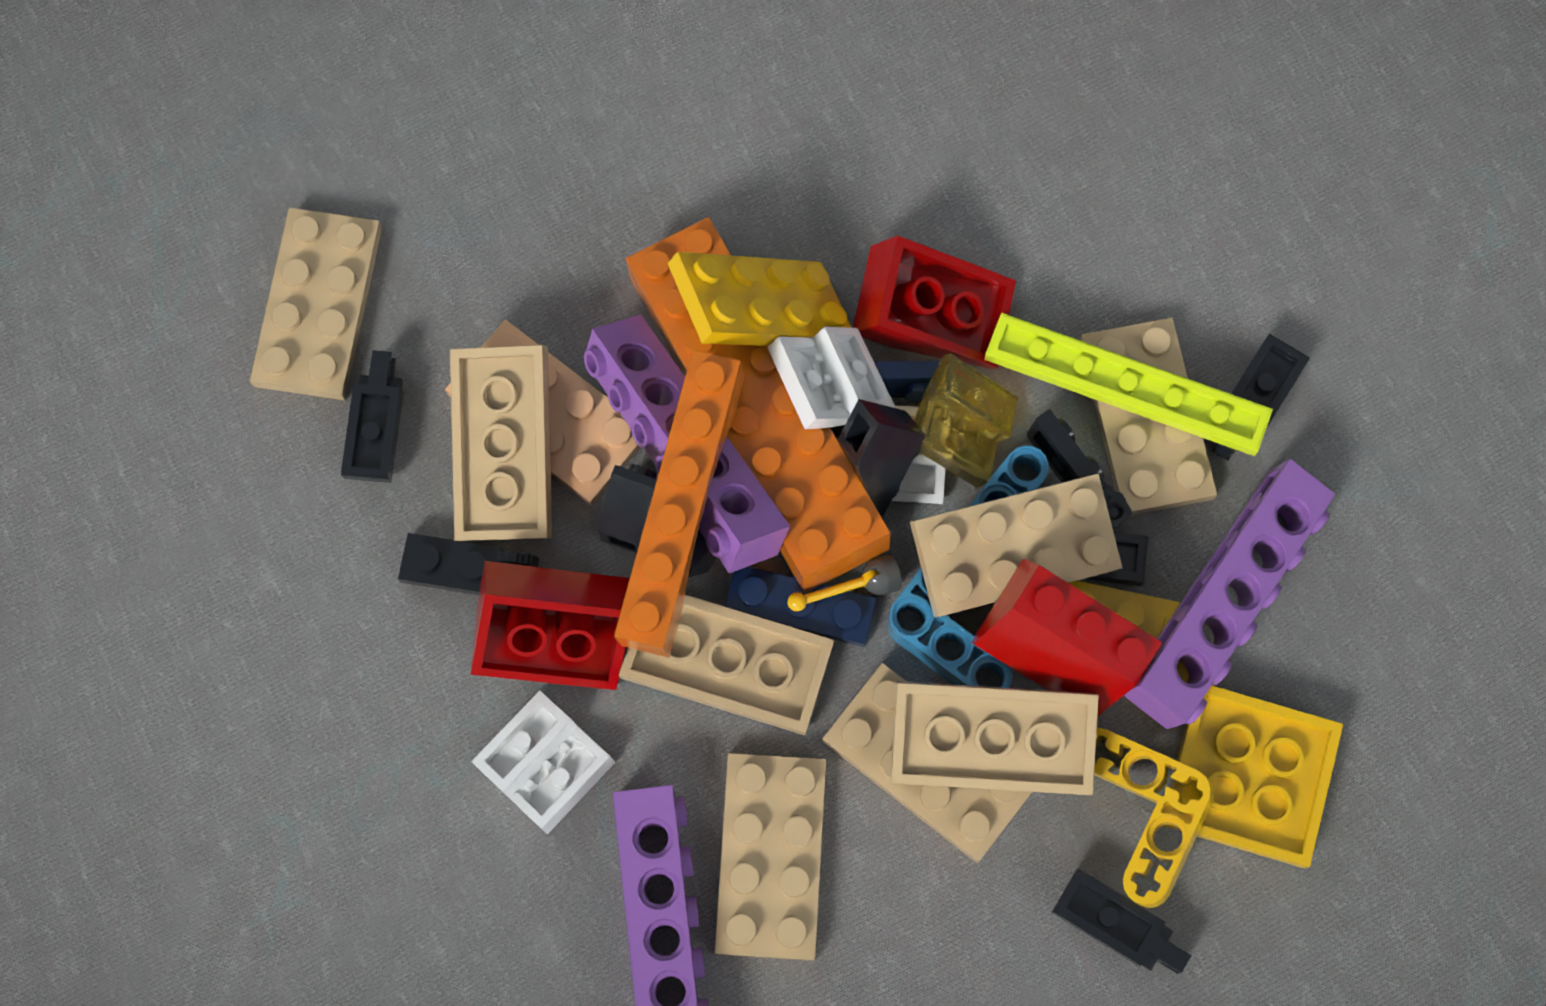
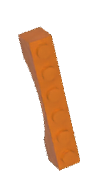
M692 350L614 635L615 639L623 647L670 658L683 609L691 560L704 506L719 456L733 423L745 378L740 360Z

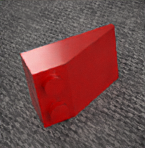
M897 235L870 247L852 328H858L862 338L890 348L996 369L999 365L986 361L984 358L1001 313L1007 315L1010 313L1016 280Z

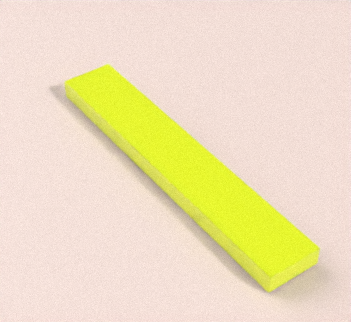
M1001 313L984 358L986 361L1252 456H1256L1273 411L1272 408L1004 313Z

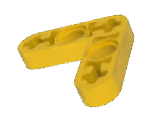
M1097 727L1096 746H1099L1101 741L1105 740V747L1109 752L1120 758L1123 757L1124 748L1130 751L1121 761L1119 775L1112 774L1118 768L1117 765L1101 757L1094 766V775L1156 803L1125 870L1123 886L1128 897L1139 906L1146 908L1158 907L1167 900L1172 892L1212 805L1214 797L1213 788L1206 776L1197 769L1107 729ZM1140 759L1152 760L1157 765V776L1148 785L1136 784L1130 776L1131 767ZM1168 769L1175 770L1170 777L1174 782L1182 786L1188 787L1192 780L1198 781L1197 789L1202 794L1199 801L1190 799L1187 805L1181 804L1183 798L1180 793L1167 786L1164 796L1157 794L1166 784ZM1163 825H1176L1182 831V843L1174 851H1161L1155 845L1154 838L1157 830ZM1147 851H1150L1161 861L1170 862L1172 865L1166 871L1159 864L1154 875V879L1160 884L1157 893L1148 891L1142 897L1139 896L1141 888L1135 883V879L1138 875L1146 877L1149 874L1153 862L1144 859Z

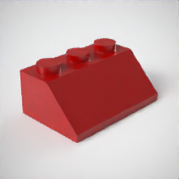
M1022 559L971 643L1047 690L1098 694V717L1137 685L1163 642L1041 565Z
M485 561L477 605L471 675L616 690L626 647L621 646L614 635L630 578Z

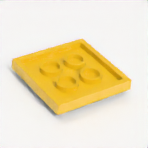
M1211 685L1203 698L1207 701L1204 711L1192 724L1188 725L1186 723L1177 761L1203 773L1213 788L1214 797L1212 805L1197 837L1304 869L1309 868L1343 724ZM1172 780L1170 788L1180 793L1183 798L1181 804L1187 805L1190 799L1199 801L1202 797V794L1197 789L1198 781L1192 780L1191 784L1187 787ZM1163 825V827L1182 832L1176 825Z

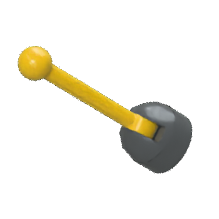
M891 554L881 555L865 564L862 568L861 577L804 595L800 592H794L788 597L787 604L791 610L799 612L808 603L863 586L869 592L876 595L896 592L902 587L900 569Z

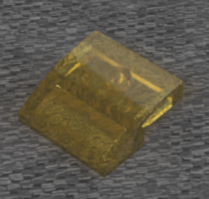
M953 354L945 355L927 386L914 420L926 434L920 453L976 488L986 485L991 478L997 442L1011 437L1018 397Z

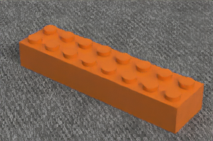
M707 217L626 257L630 280L684 376H686L692 350L741 361L745 378L733 423L727 437L790 525L780 551L804 594L888 551L890 548V531L830 427L804 429L769 353L768 346L701 343L667 263L677 252L731 255L710 218Z

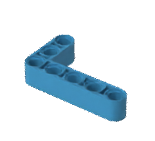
M1021 446L1014 449L969 506L1041 488L1049 471L1046 455L1040 449L1033 446ZM1018 464L1031 466L1035 470L1036 479L1032 481L1018 479L1013 472V467ZM920 568L890 609L887 629L891 638L952 685L979 686L975 679L976 672L981 669H991L999 675L1001 681L1000 688H1009L1012 683L1011 667L972 644L971 642L975 636L947 615L934 617L922 568ZM906 610L914 611L922 618L923 626L916 631H907L898 624L897 615ZM945 639L953 640L960 646L962 655L957 660L946 661L938 655L936 644Z

